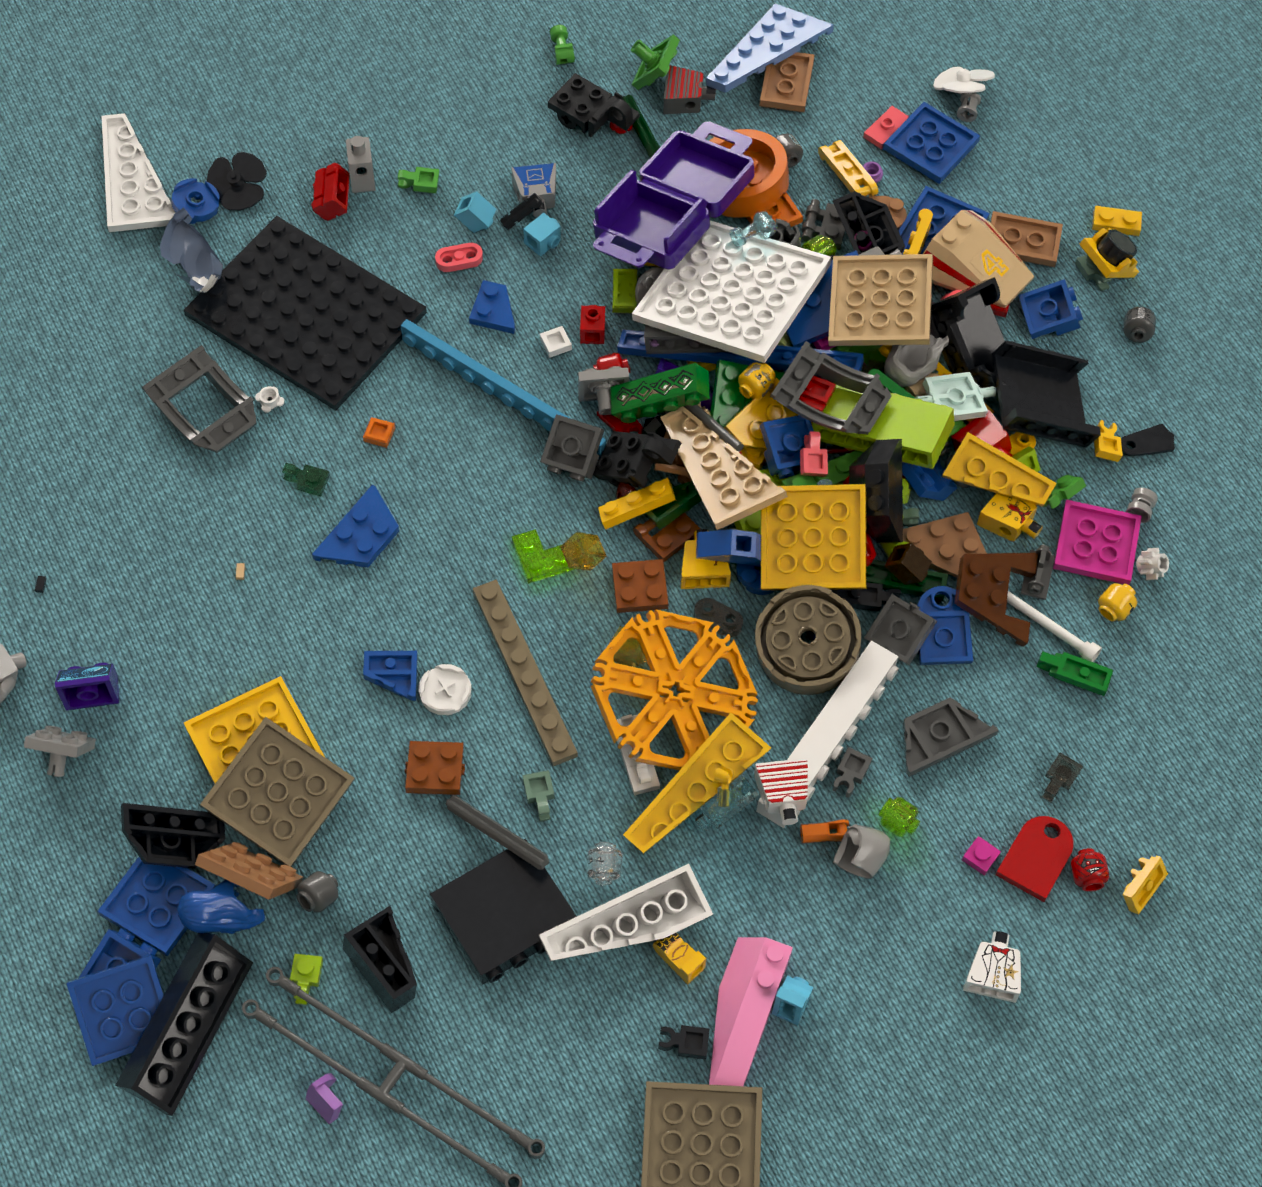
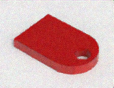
M1038 816L1030 819L1021 828L995 875L1045 902L1072 853L1073 837L1070 830L1064 823L1053 817ZM1047 827L1056 829L1058 837H1048L1044 829Z

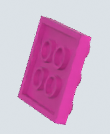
M1066 500L1053 569L1129 585L1132 579L1142 516Z

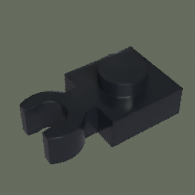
M681 1025L680 1033H676L670 1027H661L660 1034L669 1036L671 1040L667 1043L659 1042L658 1049L669 1051L673 1048H679L678 1056L706 1060L710 1028Z

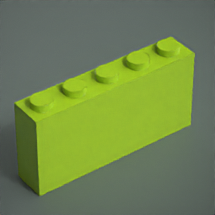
M836 385L835 391L823 413L847 420L863 393ZM890 393L892 395L868 435L837 431L814 422L812 423L813 430L820 432L821 442L865 452L876 440L902 439V462L929 469L934 468L955 425L954 408L901 396L896 393Z

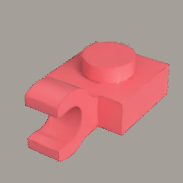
M810 431L809 435L804 436L806 448L800 450L801 475L818 477L828 475V454L826 449H820V432Z

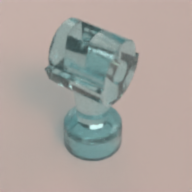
M766 211L755 214L751 225L744 229L735 227L729 231L733 244L739 248L746 244L747 238L759 235L762 239H768L777 231L778 225Z

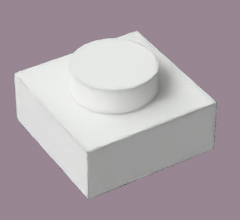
M563 326L540 334V340L549 358L572 350V344Z

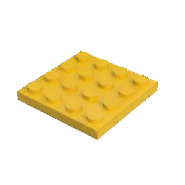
M866 485L780 486L786 491L788 497L761 509V590H786L801 585H815L828 589H866Z
M281 676L183 722L214 784L265 717L324 756Z

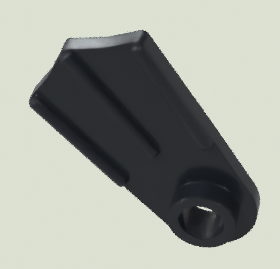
M1163 424L1121 438L1122 453L1127 456L1173 452L1175 449L1174 434Z

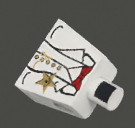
M996 931L993 932L991 943H980L963 991L1016 1003L1021 992L1020 951L1008 947L1009 934Z

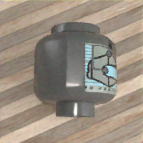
M786 133L776 136L775 138L783 145L786 151L788 168L797 165L803 157V149L800 143L792 134Z

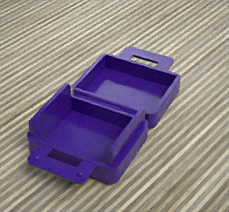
M712 122L702 123L693 134L682 130L674 132L640 169V181L637 180L636 171L630 170L595 208L593 228L596 240L593 243L594 249L637 268L643 267L647 261L667 270L675 268L710 228V217L717 218L721 216L754 178V161L751 157L744 155V152L752 144V138ZM712 135L734 145L731 149L708 141L706 138Z

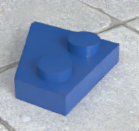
M482 281L469 317V324L512 334L515 333V324L506 285Z
M364 651V679L411 701H416L417 651Z

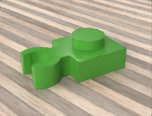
M1071 475L1060 477L1043 507L1049 504L1050 508L1054 509L1063 499L1069 500L1086 487L1083 478Z

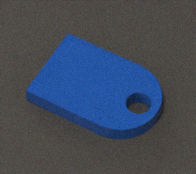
M946 586L931 588L918 601L917 606L920 607L919 610L937 621L918 651L920 665L969 664L973 662L970 616L968 612L954 604L956 590ZM937 594H943L947 597L948 604L946 606H939L936 604L934 597Z

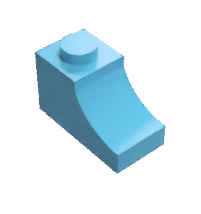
M787 976L782 987L780 986L777 992L772 1014L798 1026L811 997L813 987L803 978Z

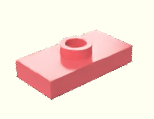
M891 106L864 132L863 138L882 150L886 140L909 116Z

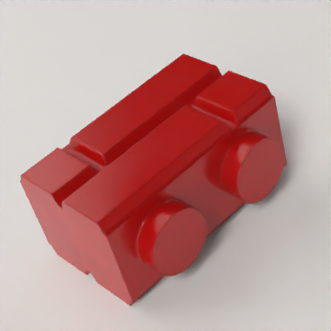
M332 163L326 166V168H321L315 172V182L313 183L314 201H312L311 206L313 211L326 221L336 218V215L341 216L347 213L350 173L338 163Z

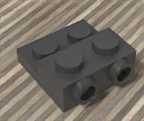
M556 414L540 462L548 465V471L561 475L562 470L570 472V478L581 482L584 481V478L592 479L599 458L597 451L604 429Z

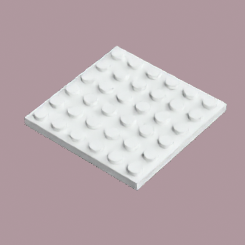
M710 220V228L673 269H664L632 312L633 321L765 363L830 267L831 257Z

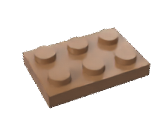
M796 52L776 65H767L759 106L805 113L815 55Z
M993 211L990 223H992L1022 261L1055 267L1063 224Z

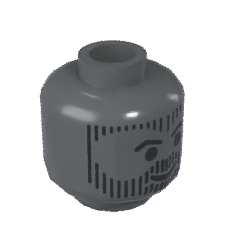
M1146 307L1130 309L1124 319L1123 332L1129 340L1138 343L1150 340L1155 334L1156 317L1154 312Z

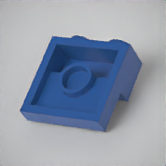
M1065 279L1018 295L1032 339L1056 331L1058 336L1081 328L1079 321L1083 320L1080 308L1073 305V301H1076L1077 298L1073 286L1068 288Z
M798 415L763 422L760 425V429L767 448L764 456L770 475H778L779 479L788 478L794 474V471L800 470V450L806 448L804 436L809 435L810 431H814L811 421Z
M938 458L933 469L902 462V473L919 497L944 501L957 489L953 480L942 477L946 469L941 466L940 458Z
M122 928L119 931L108 929L79 978L148 955H152L155 968H157L162 959L155 956L158 950L144 942L141 946L133 942L135 936Z

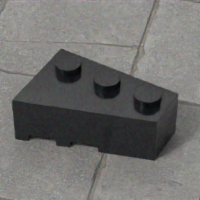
M390 905L344 934L343 951L389 1011L393 1013L415 998L417 982L407 953L404 950L401 935L396 927Z

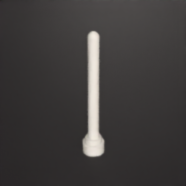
M1008 591L1007 603L1079 651L1078 654L1082 656L1081 658L1094 662L1099 656L1102 647L1094 642H1083Z

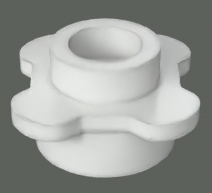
M264 387L255 396L256 401L262 405L261 409L263 412H270L271 409L284 405V398L279 396L276 387Z

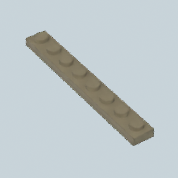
M497 579L474 587L473 594L552 766L578 757V752Z

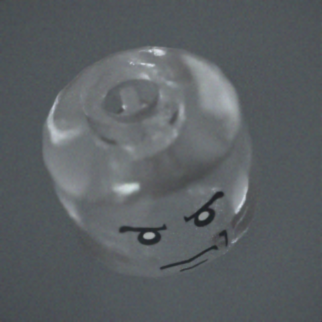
M596 843L595 847H592L587 854V875L594 879L596 884H612L613 880H617L622 875V852L613 843Z

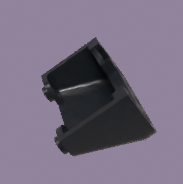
M995 277L984 280L931 305L930 325L936 339L939 337L944 339L946 336L949 338L948 345L942 350L949 371L952 374L970 372L974 382L980 388L997 387L992 353L1005 341L990 306L1000 298V289Z

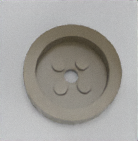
M801 585L786 589L774 596L759 615L755 629L757 657L765 674L776 685L789 692L814 695L830 691L842 683L859 659L861 627L857 614L846 600L828 588L815 585ZM805 631H811L816 636L815 640L810 644L802 641L800 638L801 634Z

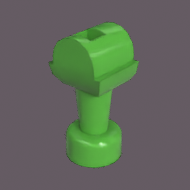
M553 26L549 33L551 40L556 43V65L574 63L572 43H566L568 38L566 26Z

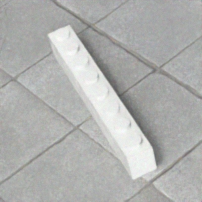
M872 640L787 759L807 758L808 760L807 802L815 791L814 784L817 780L823 781L830 769L828 767L832 759L836 761L844 749L842 747L846 739L850 741L858 728L855 725L860 719L864 721L870 713L872 707L869 705L871 702L880 699L885 690L883 685L887 680L892 681L899 668L896 667L898 656ZM760 798L756 812L780 827L785 828L786 825L782 824L780 813H767L762 798Z

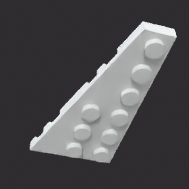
M125 113L102 116L107 227L109 232L167 226L175 211L149 159H147Z

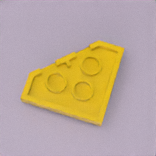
M777 378L775 379V386L762 399H753L724 426L744 447L767 449L760 425L767 421L798 416V414L770 397L779 383Z

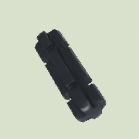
M533 193L527 198L528 201L524 200L512 209L510 215L507 213L500 219L502 225L507 230H510L516 225V221L519 223L533 212V208L537 209L541 206L543 202L539 195Z

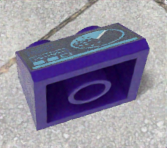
M98 663L90 667L73 666L67 670H60L57 675L55 688L66 711L120 703L118 674L113 664Z

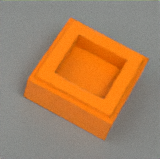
M371 417L364 433L363 441L387 448L395 430V423Z

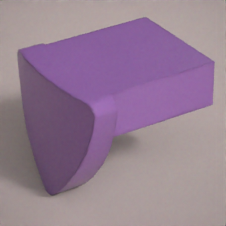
M332 1073L325 1074L313 1082L306 1093L308 1103L314 1107L328 1124L338 1119L343 1105L329 1089L337 1080Z

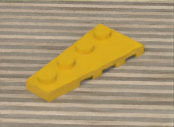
M969 432L942 475L943 478L1042 507L1057 484Z

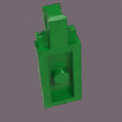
M1042 651L1036 666L1049 672L1048 675L1055 679L1105 696L1113 674V669L1063 652V654L1056 653L1054 656Z

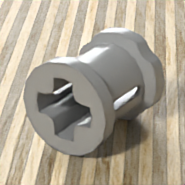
M976 92L962 93L960 98L961 107L957 110V117L962 121L972 122L977 118L978 113L976 109L981 102V97Z

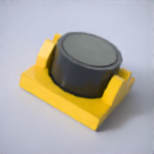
M1102 228L1092 238H1084L1079 243L1105 278H1134L1139 273L1136 268L1137 261L1133 258L1137 253V248L1125 234L1110 228L1107 230Z

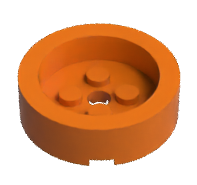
M737 129L733 131L752 138V144L744 152V155L753 159L755 175L751 182L722 213V216L742 218L761 214L777 204V200L782 194H786L789 187V170L786 151L775 137L758 130ZM717 137L709 140L728 149H731L734 145Z

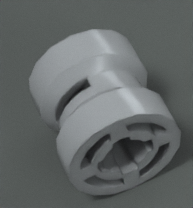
M1136 488L1131 497L1132 502L1129 503L1126 512L1141 515V523H1146L1152 516V508L1155 507L1158 496L1150 489Z

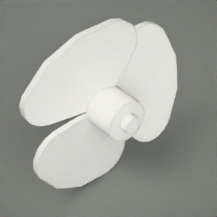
M952 67L942 72L935 79L933 87L936 90H946L959 94L982 92L985 90V85L973 81L991 80L995 78V74L989 70L977 69L969 71L962 67Z

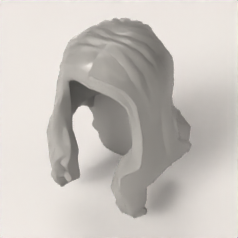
M930 335V345H892L884 365L885 375L901 387L916 384L937 369L941 352L949 343L948 336L944 339L940 337L936 339L933 335Z

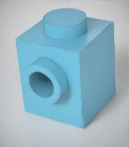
M476 191L461 198L454 216L475 233L491 226L496 208Z
M544 212L523 229L524 244L540 257L551 248H555L561 241L560 224L556 219L550 218Z

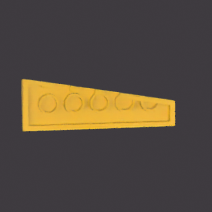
M730 713L623 836L644 854L721 791L722 783L713 779L717 768H720L722 765L731 769L734 773L733 781L769 752L771 747L735 715Z

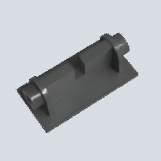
M1040 545L1036 551L1030 550L1029 553L1038 554L1036 574L1032 578L1024 576L1020 594L1046 600L1055 555H1051L1050 548L1047 545Z

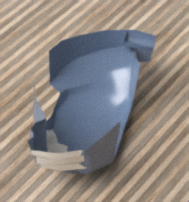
M183 207L173 215L166 226L160 244L161 256L172 264L180 263L188 277L176 275L190 284L196 291L205 293L221 278L223 264L205 238L193 225L189 224L192 217Z

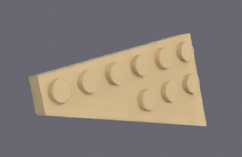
M682 406L678 410L671 411L660 417L670 438L679 440L682 443L678 454L717 530L788 497L782 487H778L771 481L770 477L757 470L753 463L730 444L723 442L719 435L705 427L702 421Z

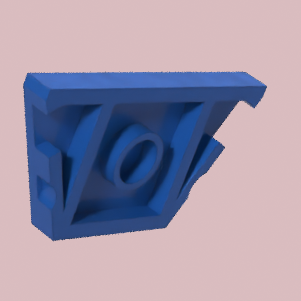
M371 485L312 553L315 561L321 562V559L336 560V564H354L359 567L368 568L397 535L399 526L376 486Z

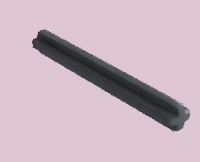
M452 795L446 801L449 811L537 869L542 870L549 864L547 854L458 796Z

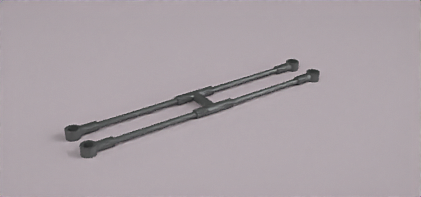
M271 967L268 969L266 978L270 985L280 986L293 996H299L378 1048L380 1053L396 1064L380 1087H378L363 1076L359 1077L279 1024L277 1019L262 1010L258 1002L253 999L246 1000L242 1005V1011L246 1018H255L268 1028H274L355 1082L357 1087L397 1114H403L486 1169V1173L499 1180L505 1187H509L508 1182L511 1179L518 1180V1187H522V1178L518 1174H509L496 1164H490L407 1109L404 1103L390 1095L389 1092L406 1069L419 1079H425L510 1135L509 1138L527 1149L528 1154L534 1159L541 1158L545 1153V1144L542 1140L531 1139L516 1128L512 1129L430 1075L428 1070L387 1043L383 1044L301 990V986L285 977L280 968ZM273 973L280 974L278 980H271L270 976ZM254 1005L256 1010L253 1013H247L246 1009L248 1006ZM538 1144L541 1146L542 1151L540 1153H533L531 1147Z

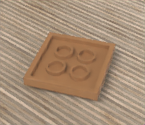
M238 842L201 853L195 862L196 866L268 900L298 888V885L303 880V876L297 874L296 869L288 865L279 866L272 862L271 857L261 853L254 854L247 851V846Z

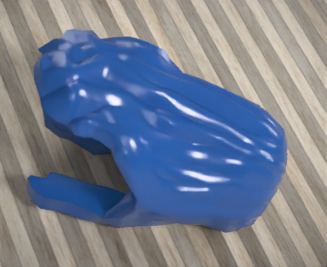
M228 880L222 881L210 891L188 892L180 898L177 906L178 917L184 927L195 933L220 931L221 933L233 934L260 925L265 921V914L263 912L264 909L249 910L236 898L239 896V893L234 887L240 886Z

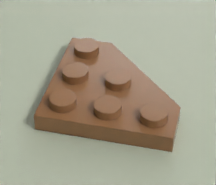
M969 512L903 529V540L907 543H913L924 552V555L932 561L930 569L950 574L958 578L960 558L964 554H987Z

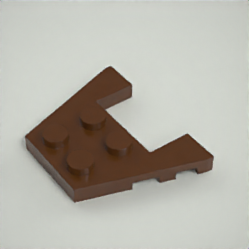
M964 554L960 558L954 604L980 621L986 620L996 627V631L1002 635L1007 634L1016 640V644L1024 647L1028 644L1030 622L1005 614L1010 572L1032 578L1036 574L1038 554Z

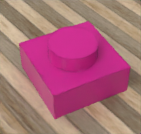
M978 836L964 854L962 861L985 876L999 857L1001 851Z

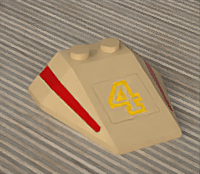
M961 210L932 238L923 253L933 255L932 283L953 291L965 290L984 280L995 277L1000 289V298L993 304L1006 308L1034 279L1032 272L992 223L972 210Z

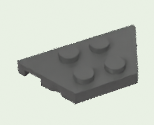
M951 697L905 718L903 729L908 777L996 736L999 731L998 728L993 724L990 727L978 719L979 715L971 710L964 709L960 703Z

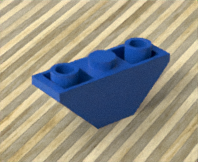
M734 529L698 532L696 559L761 566V535L757 532Z

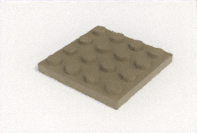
M265 717L203 799L200 807L284 865L292 867L355 778Z
M646 1081L641 1187H760L763 1087Z

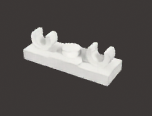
M637 715L622 716L621 719H617V722L621 726H628ZM622 737L618 738V744L623 739ZM625 744L620 749L633 794L638 795L660 789L654 765L636 762L635 760L639 757L640 752L633 758H629L632 747L629 744Z

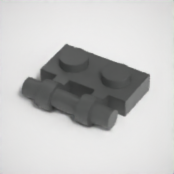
M812 199L806 209V222L803 223L801 229L803 233L802 240L809 242L811 237H817L818 246L840 250L845 229L834 204L827 203L826 210H822L819 208L820 201ZM816 220L823 221L821 227L815 225Z

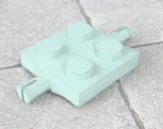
M965 372L926 377L922 384L927 395L916 396L915 399L954 408V421L985 417L988 410L983 398L995 397L996 390L994 386L980 388L974 382L971 373Z

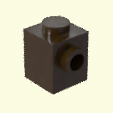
M913 543L894 546L884 567L904 585L920 583L926 578L932 561L924 555L920 548L916 547Z

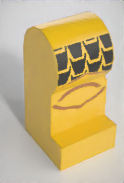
M677 933L653 943V948L657 954L687 985L706 967V958L699 951L696 952L688 943L684 942Z

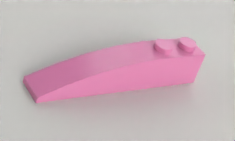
M738 937L719 986L709 1085L744 1086L790 961L793 947L766 937Z

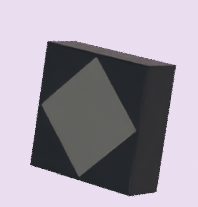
M663 415L645 419L642 434L648 435L647 432L650 431L664 438L666 428L660 418Z

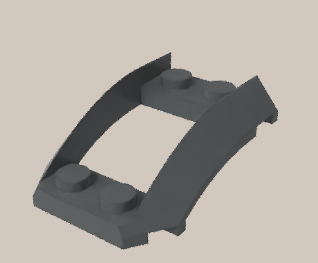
M806 341L770 397L801 417L821 426L847 433L868 435L892 396L888 388L883 387L879 380L880 375L877 373L871 375L848 367L824 352L820 354L809 347L810 343ZM815 373L836 385L863 393L847 420L825 414L799 400Z
M202 345L142 386V389L159 410L190 442L210 451L220 452L256 425L254 400L252 397L247 396L227 376L216 361L211 359ZM205 375L235 408L199 432L181 415L169 400Z

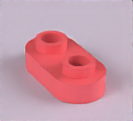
M476 243L444 247L439 249L435 255L436 266L443 272L477 267L483 260L482 248Z

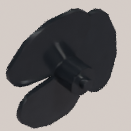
M238 152L232 158V166L228 159L224 157L217 158L208 171L206 182H209L217 189L219 200H221V204L225 209L241 211L253 207L263 199V188L257 184L246 182L258 183L263 181L267 171L262 161L255 155Z

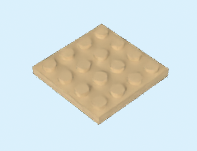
M933 255L833 256L829 346L930 345Z

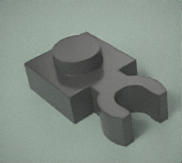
M848 747L837 768L836 773L841 776L835 779L833 791L836 792L840 785H845L848 788L846 797L849 798L854 790V782L862 783L873 758Z

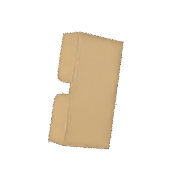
M237 563L236 580H244L245 563Z

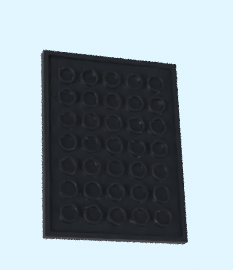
M277 215L222 270L221 278L207 292H200L184 309L185 316L335 411L402 340L401 324L406 319L417 324L427 313V308L423 304Z

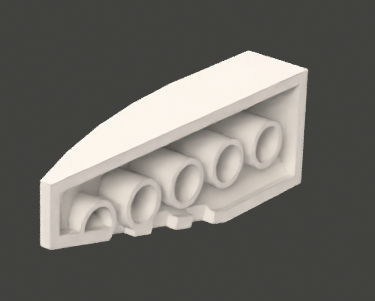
M687 864L538 936L550 961L664 939L713 915L690 865Z

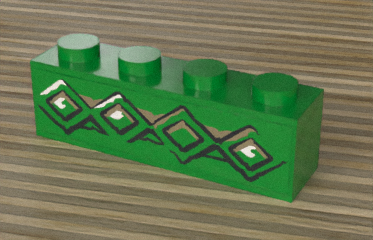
M692 363L612 386L611 415L624 423H633L636 419L655 417L657 413L676 411L682 406L698 405L701 401L710 399L709 371L697 363Z

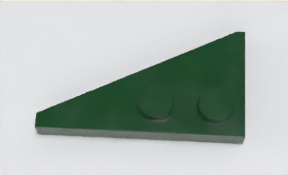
M692 481L673 487L676 500L644 513L659 530L702 501Z

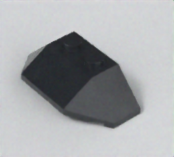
M856 191L833 201L854 251H857L858 255L874 247H879L885 255H889L896 249L901 253L903 252L905 244L886 204L863 196ZM870 241L872 242V246L868 250H859L858 246L866 247Z
M902 439L876 440L849 466V484L866 485V533L877 543L903 542Z
M130 803L121 804L122 832L144 864L195 869L198 867L195 865L199 854L216 849L226 839L225 823L209 812Z

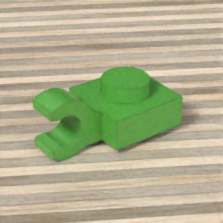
M416 167L415 172L399 170L398 187L409 188L413 185V191L437 194L439 169Z

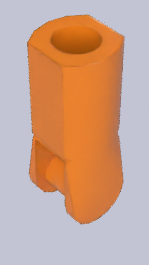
M842 819L823 823L801 824L802 843L841 842L849 826V821ZM837 829V833L830 834V830Z

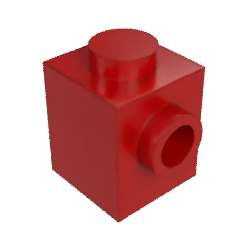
M581 305L580 344H604L606 306Z

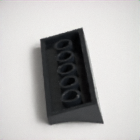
M198 933L115 1086L143 1100L162 1113L173 1116L253 962L217 935Z

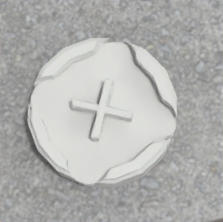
M441 664L435 666L434 669L424 673L419 682V696L422 704L430 712L437 715L457 713L467 706L471 698L472 687L470 679L461 668L454 665Z

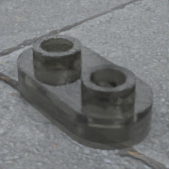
M703 598L696 603L694 617L714 622L709 629L712 630L718 625L720 628L717 633L723 636L729 634L731 637L737 636L742 631L743 617L736 610L711 598ZM709 607V608H711L712 610H711V611H705V610H703V608ZM733 619L735 622L728 623L726 620Z

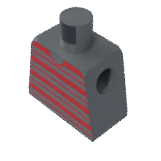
M669 65L670 70L666 76L663 114L698 113L701 108V100L715 101L716 89L703 86L704 74L702 72Z

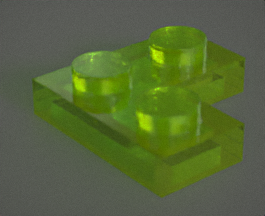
M536 529L512 536V543L528 584L577 569L569 543L544 550Z

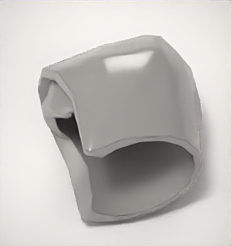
M854 824L844 834L833 863L851 874L871 879L882 867L889 855L890 838L880 830Z

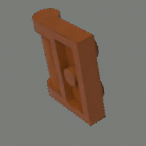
M683 513L653 537L648 532L656 526L650 520L636 525L633 528V532L658 559H663V562H665L685 547L686 541L694 540V532L701 528Z

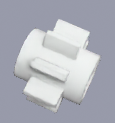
M1148 548L1147 551H1141V555L1136 561V567L1141 575L1146 574V580H1158V577H1164V573L1168 571L1169 559L1165 553L1159 554V548Z

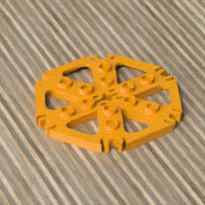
M650 610L646 614L648 622H644L640 614H637L634 619L632 617L596 659L592 670L599 671L602 677L594 676L591 679L593 684L591 689L613 743L615 744L619 737L623 738L617 748L621 749L625 744H629L632 747L629 758H633L640 752L639 757L635 760L636 762L680 771L709 738V733L699 711L725 717L732 713L749 728L755 720L750 718H753L757 712L749 710L747 704L755 705L758 702L756 698L758 694L735 640L729 646H726L725 644L730 640L731 636L728 634L724 639L718 638L716 635L720 628L718 625L709 632V628L714 622L661 610H655L654 612ZM666 627L690 631L697 636L696 645L680 664L664 628ZM628 639H636L642 648L650 670L615 663L613 657ZM723 658L730 664L738 683V689L700 681L718 659ZM673 685L677 686V691L681 692L677 696H673V691L669 690ZM611 693H620L650 701L630 725L621 726L616 720L608 696ZM670 718L685 751L684 757L680 759L655 754L650 749V742Z

